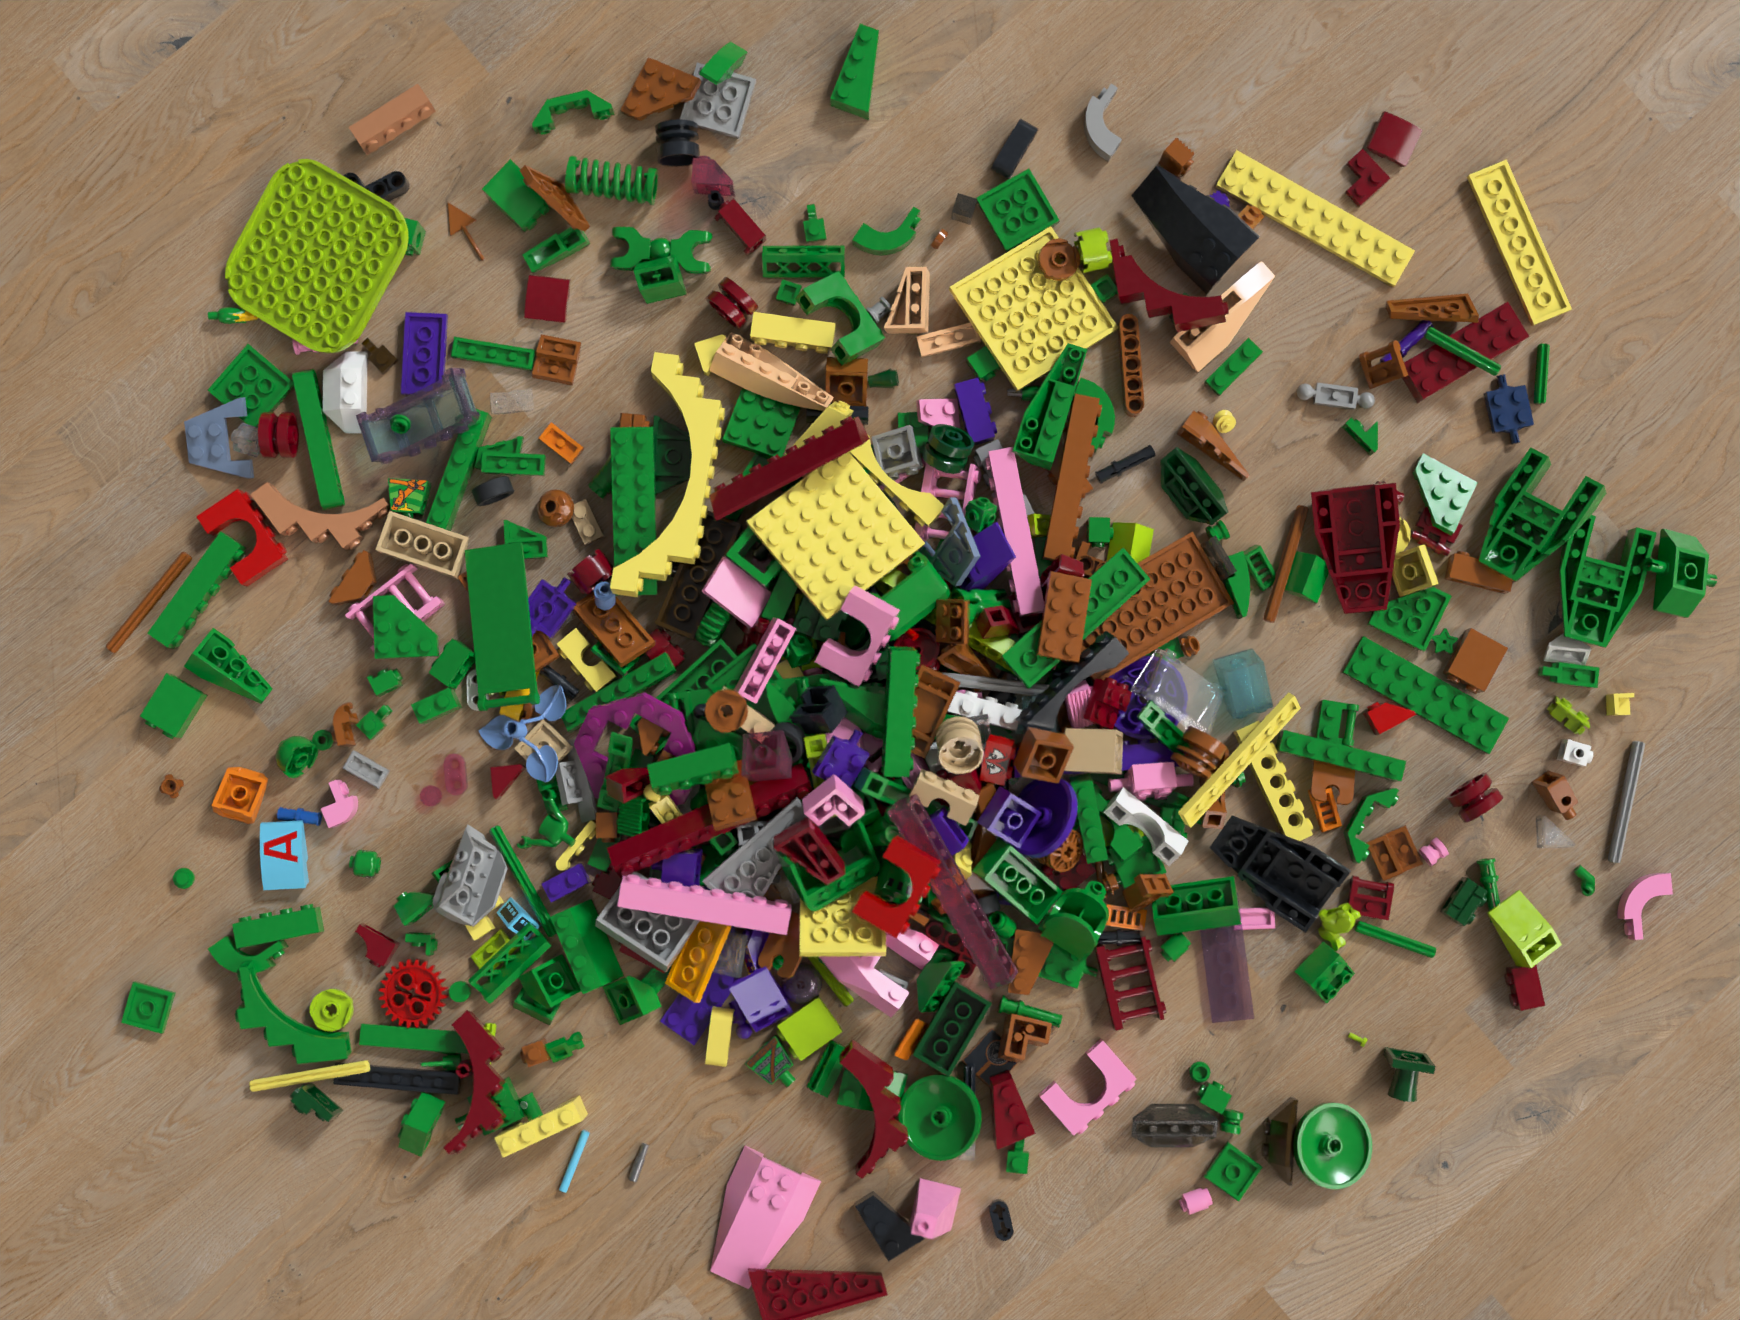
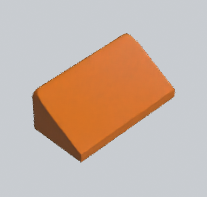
M917 1017L914 1018L894 1051L895 1056L908 1060L928 1024Z

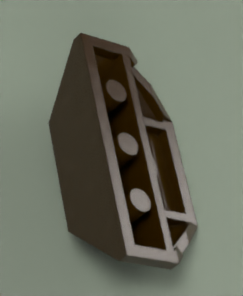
M1294 1097L1288 1098L1273 1111L1263 1126L1266 1143L1262 1144V1156H1265V1160L1289 1186H1292L1293 1140L1298 1100Z

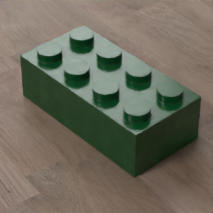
M955 980L951 990L945 995L940 1007L935 1012L914 1048L912 1055L949 1077L992 1002Z

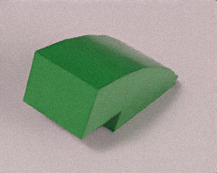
M729 42L706 63L699 75L718 85L729 79L734 70L742 66L748 52L733 42Z
M570 227L560 234L555 233L522 255L534 273L569 257L591 243L584 231Z
M1241 551L1223 558L1230 577L1224 580L1223 583L1234 602L1232 606L1237 619L1247 616L1250 600L1249 571L1244 552Z

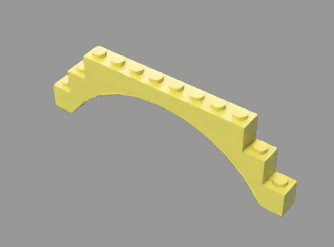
M654 352L651 374L653 379L673 399L687 425L692 451L690 479L684 499L677 513L658 539L640 554L613 569L610 585L613 594L638 597V593L642 591L644 579H641V577L666 581L667 574L670 575L672 571V562L670 561L695 564V559L700 556L701 546H698L699 538H703L704 526L701 525L703 518L706 519L708 506H705L706 498L709 499L711 494L709 481L714 478L715 467L712 464L713 459H717L718 456L716 441L721 438L722 428L719 425L720 420H724L725 408H722L720 400L703 398L704 386L701 385L700 378L682 376L683 363L680 362L679 355Z

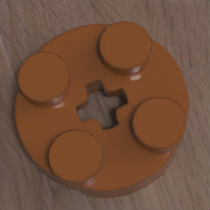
M1065 239L1048 241L1038 255V265L1043 272V276L1055 281H1063L1072 277L1080 264V255L1077 248L1069 244ZM1056 255H1059L1061 259H1064V261L1061 262V264H1057V262L1054 261Z
M731 689L716 691L710 696L705 706V714L709 724L720 732H732L740 728L748 716L745 698L737 691ZM730 705L733 713L728 714L727 717L723 716V711L720 710L721 707Z

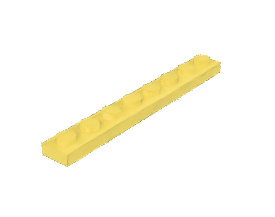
M1288 692L1216 772L1212 774L1210 779L1183 805L1178 813L1187 826L1191 828L1301 709L1294 695Z

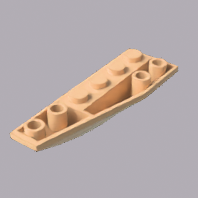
M1261 261L1221 295L1222 301L1227 302L1229 314L1225 315L1226 322L1181 331L1172 338L1170 344L1198 373L1230 344L1275 275Z
M732 332L716 351L709 370L746 390L798 407L824 411L834 398L768 350Z

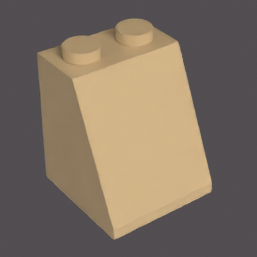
M1065 728V733L1063 734L1068 737L1074 749L1064 771L1122 775L1123 732L1108 729Z

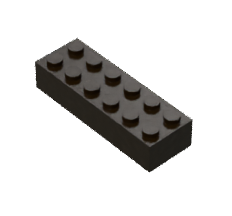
M707 511L706 519L703 518L701 526H704L703 538H699L698 546H701L699 558L695 559V564L680 562L655 622L657 626L693 641H696L695 635L698 627L712 603V599L704 594L702 590L722 557H727V552L738 540L743 528L742 524L725 517L716 521L714 513L711 511Z

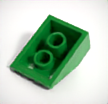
M845 1068L837 1104L874 1112L865 1088L852 1072ZM893 1070L894 1079L890 1086L886 1088L900 1097L901 1103L908 1074Z

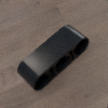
M1020 119L994 161L991 170L1010 179L1037 134L1038 128Z

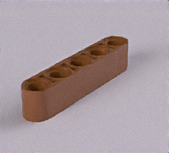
M1125 314L1118 323L1123 408L1127 416L1137 417L1144 408L1139 324L1136 316ZM1123 322H1131L1133 324V328H1124ZM1131 341L1135 348L1129 350L1125 347L1124 343ZM1126 362H1134L1136 369L1129 370L1126 367ZM1135 382L1138 387L1137 390H1130L1127 383ZM1136 402L1139 405V410H1131L1129 403Z

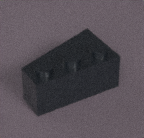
M874 1191L855 1202L856 1209L888 1262L925 1239L922 1236L911 1234L909 1221L902 1217Z

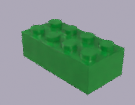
M1000 838L995 841L972 870L1020 913L1037 925L1063 893L1060 888L1018 851Z

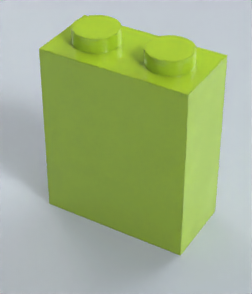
M817 996L777 1025L778 1030L776 1031L781 1040H787L791 1046L788 1049L795 1059L798 1057L802 1061L842 1033L843 1029L821 997Z

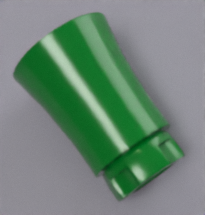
M611 454L598 473L592 478L593 480L588 484L589 488L602 499L612 491Z

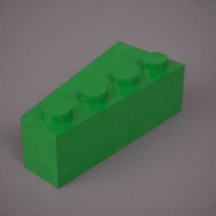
M861 23L859 24L830 98L832 107L869 120L879 30Z

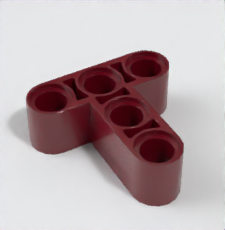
M984 920L976 921L968 936L958 931L956 935L959 936L960 941L955 946L948 943L949 936L955 933L945 930L940 922L931 921L925 928L927 937L959 953L956 961H963L970 966L969 971L965 974L961 973L959 977H970L991 935L992 930L989 928L988 923ZM980 924L987 926V933L983 936L976 933V927ZM933 925H937L941 929L940 934L936 937L929 934V928ZM971 943L977 944L979 948L978 952L974 955L967 952V947Z

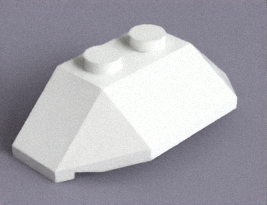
M367 351L345 352L323 370V412L346 434L366 433Z

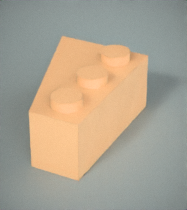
M927 267L905 268L897 290V296L884 326L887 334H928L930 272Z

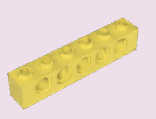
M1255 721L1233 731L1239 745L1260 724V721ZM1269 742L1249 766L1281 834L1301 841L1313 835L1311 831L1313 825L1309 818H1305L1302 812L1304 806L1301 800L1296 799L1293 793L1295 787L1292 781L1287 780L1284 774L1286 768L1283 762L1278 761L1275 755L1277 754V749L1274 743ZM1264 757H1267L1271 762L1268 769L1263 768L1261 765V760ZM1273 776L1279 779L1280 783L1277 788H1273L1270 784V779ZM1282 795L1288 798V804L1285 807H1282L1279 803ZM1291 814L1297 817V823L1294 826H1291L1288 822Z

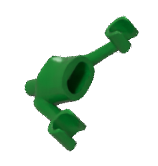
M546 789L550 793L549 798L542 796L544 801H548L554 816L547 815L539 828V833L548 840L531 839L528 836H521L525 843L524 845L517 843L518 848L528 849L532 845L557 847L562 841L569 846L575 844L576 840L566 834L569 823L554 802L558 797L555 790Z

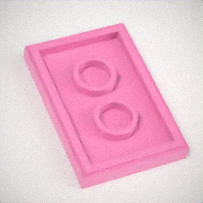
M722 557L702 590L704 594L748 628L754 626L772 594L727 557Z

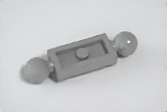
M1317 382L1315 389L1309 384H1302L1297 389V396L1300 399L1308 400L1314 397L1313 404L1354 410L1356 409V403L1364 409L1371 408L1375 403V398L1371 393L1364 392L1358 395V388Z

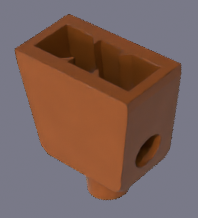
M1547 771L1531 782L1551 811L1562 814L1565 820H1570L1577 815L1573 806L1578 804V800L1564 775Z

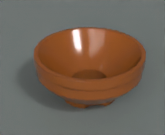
M555 489L549 490L539 499L537 513L541 521L546 525L561 527L572 518L574 503L566 492ZM549 501H554L556 508L553 512L549 513L546 505Z

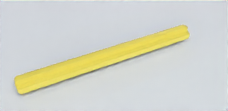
M365 1060L250 1081L249 1086L250 1090L255 1092L360 1074L370 1071V1063Z

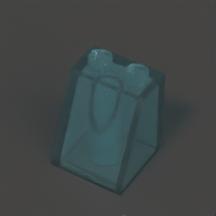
M1252 648L1213 659L1227 711L1233 719L1245 718L1248 714L1255 712L1262 713L1273 707L1264 662Z

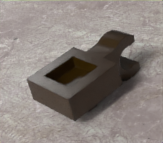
M368 338L362 342L365 348L372 354L368 359L383 375L398 361L384 345L377 348Z

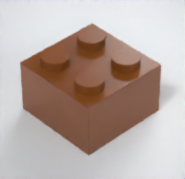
M1028 727L1013 765L1023 777L1059 783L1074 746L1065 734Z

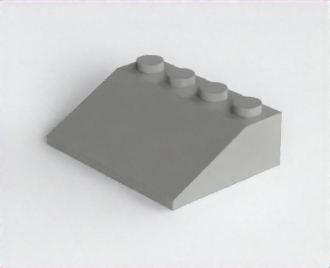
M637 871L631 874L639 876L640 879L648 880ZM619 887L596 919V927L664 972H667L700 920L617 907L620 893Z

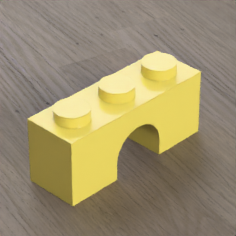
M575 628L557 643L560 647L557 651L565 660L567 658L570 659L573 663L571 668L578 676L580 674L586 679L584 684L591 692L593 690L598 692L617 678V675L603 660L595 666H587L583 660L584 652L592 645L579 629Z

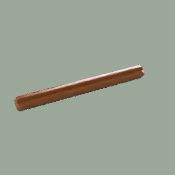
M1298 505L1264 613L1263 620L1269 623H1274L1309 511V508L1304 505Z
M181 552L106 645L109 651L116 653L181 574L192 560L188 553Z

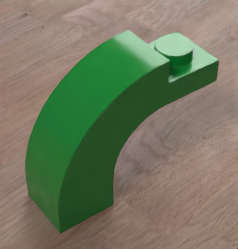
M913 206L901 226L891 232H879L863 223L852 239V245L866 253L879 256L895 254L905 249L916 238V232L912 228L916 229L921 221L920 210Z
M1081 377L1074 395L1079 394L1100 398L1099 405H1102L1101 415L1096 417V425H1098L1096 438L1092 437L1091 445H1094L1095 453L1097 448L1102 449L1106 437L1103 434L1110 437L1113 433L1115 412L1106 392L1094 382Z
M227 936L209 947L208 950L213 958L229 971L237 973V970L244 961L253 960L255 971L258 973L276 966L272 958L276 960L285 954L283 950L289 946L285 940H281L258 955H250L243 952L240 948L236 949V943L232 936Z

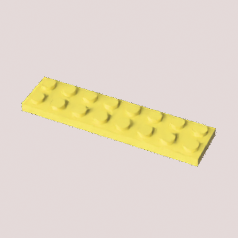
M1507 160L1468 175L1469 184L1531 326L1572 310Z

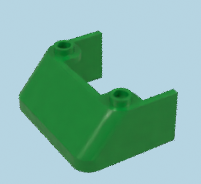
M918 551L909 557L908 568L912 573L882 597L876 593H870L900 610L897 618H899L898 624L894 630L890 629L888 633L891 636L889 641L900 637L934 610L937 599H947L950 596V590L946 582L927 557Z
M856 820L850 825L849 829L841 834L839 838L841 850L837 851V853L845 862V875L828 885L806 871V868L799 863L790 861L781 851H776L787 879L803 903L811 911L820 910L873 878L879 872L880 864L861 820Z

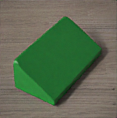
M522 987L514 1001L513 1007L547 1025H551L561 1002L548 1009L529 997L524 987Z

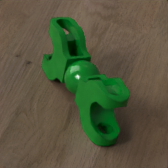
M613 227L611 230L614 238L627 241L629 244V250L625 256L611 259L610 267L615 270L634 271L635 265L638 263L676 255L678 263L689 274H708L711 272V266L707 262L698 261L693 257V251L697 245L708 244L712 241V233L708 231L689 230L679 239H671L669 241L667 238L660 237L652 241L651 238L642 237L633 227Z

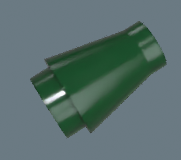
M890 368L877 374L869 375V387L894 389L895 386H899L897 370Z

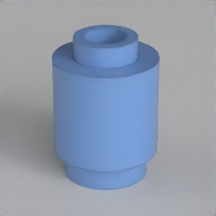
M601 582L594 588L595 604L601 610L611 609L616 602L615 594L612 593L610 589L611 583Z

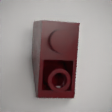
M1002 605L984 608L975 621L982 639L1020 632L1013 613Z

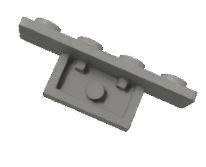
M575 738L568 740L574 748L567 754V762L558 763L556 778L562 805L578 803L580 818L583 823L596 820L597 808L593 791L574 746Z

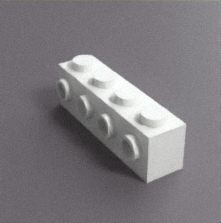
M965 691V694L956 692L947 713L1016 731L1019 723L1016 718L1022 710L1018 709L1017 704L1006 702V705L997 703L998 699L986 696L984 700L977 698V693Z

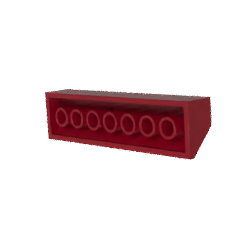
M849 416L841 420V425L834 429L832 425L822 430L823 435L818 438L813 435L803 440L804 445L799 448L797 445H794L785 450V455L779 457L777 454L767 459L768 464L762 467L760 464H757L750 468L749 474L743 476L740 473L731 478L732 483L725 485L723 482L714 487L715 492L710 494L709 497L716 521L863 445L870 438L859 417L857 416L852 419Z

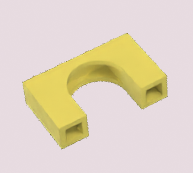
M579 1095L561 1103L555 1109L524 1124L520 1122L503 1130L495 1137L502 1156L506 1157L581 1122L588 1113Z

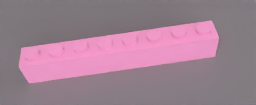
M1013 447L989 451L988 458H985L986 469L991 471L992 478H989V485L991 491H995L996 498H993V504L997 506L1000 516L997 522L1016 555V558L1006 567V571H1010L1012 577L1009 580L1010 591L1015 593L1016 600H1013L1014 612H1018L1019 617L1043 613L1044 600L1015 453L1012 452Z
M637 875L623 876L617 906L787 935L791 914V904H788L785 900L777 899L770 901L762 896L746 897L745 894L739 892L728 894L724 893L721 889L704 890L703 887L697 885L687 887L682 886L679 882L663 883L656 878L640 879Z

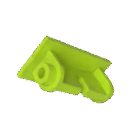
M1555 696L1556 704L1551 703L1547 707L1549 714L1559 722H1562L1567 717L1568 720L1564 723V726L1574 734L1578 733L1581 735L1585 731L1584 726L1590 728L1589 717L1582 711L1576 712L1571 708L1573 705L1565 698L1560 699Z

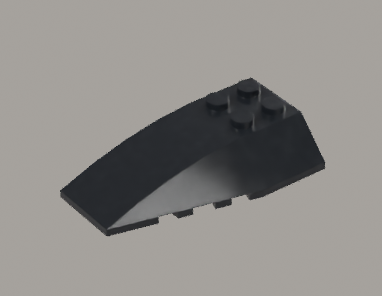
M1157 165L1131 196L1176 265L1208 294L1218 284L1223 275L1249 250L1260 236L1231 208L1224 204H1219L1211 196L1202 194L1196 190V187L1180 181L1179 177Z
M1231 815L1210 846V849L1229 868L1232 867L1237 876L1252 888L1251 891L1266 902L1265 905L1271 911L1305 933L1314 923L1320 910L1336 888L1342 885L1351 872L1350 869L1314 846Z

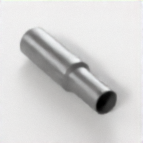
M642 1143L628 1180L637 1182L649 1148L648 1144Z

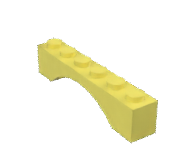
M870 439L863 445L849 451L860 466L870 473V478L876 484L880 482L885 487L883 491L890 498L895 496L900 501L898 505L905 512L910 510L915 515L913 519L920 526L926 525L929 528L942 514L941 510L944 505L931 493L908 489L896 483L881 469L874 457Z

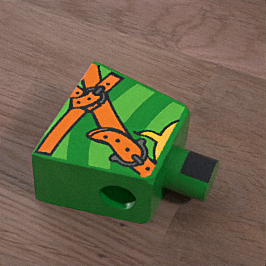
M388 478L391 511L410 518H414V515L424 516L432 483L428 480Z

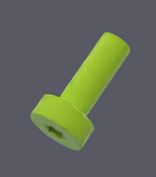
M1351 1032L1348 1035L1349 1038L1361 1043L1360 1046L1362 1047L1365 1046L1368 1040Z

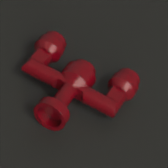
M759 618L752 628H748L736 619L735 624L745 633L742 643L737 645L736 652L741 654L750 647L751 641L758 646L770 622Z

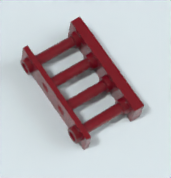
M1143 935L1139 938L1141 940L1140 944L1113 950L1105 949L1104 945L1095 947L1111 1022L1115 1031L1124 1029L1122 1023H1126V1020L1156 1013L1159 1020H1164V1014L1167 1013L1164 1001H1160L1149 954V952H1152L1151 942L1149 939L1146 940V937ZM1143 952L1145 964L1116 971L1110 970L1108 961H1111L1112 958ZM1146 972L1148 974L1150 985L1124 991L1114 989L1113 982H1116V979ZM1152 993L1155 1005L1127 1012L1119 1011L1118 1003L1121 1000Z

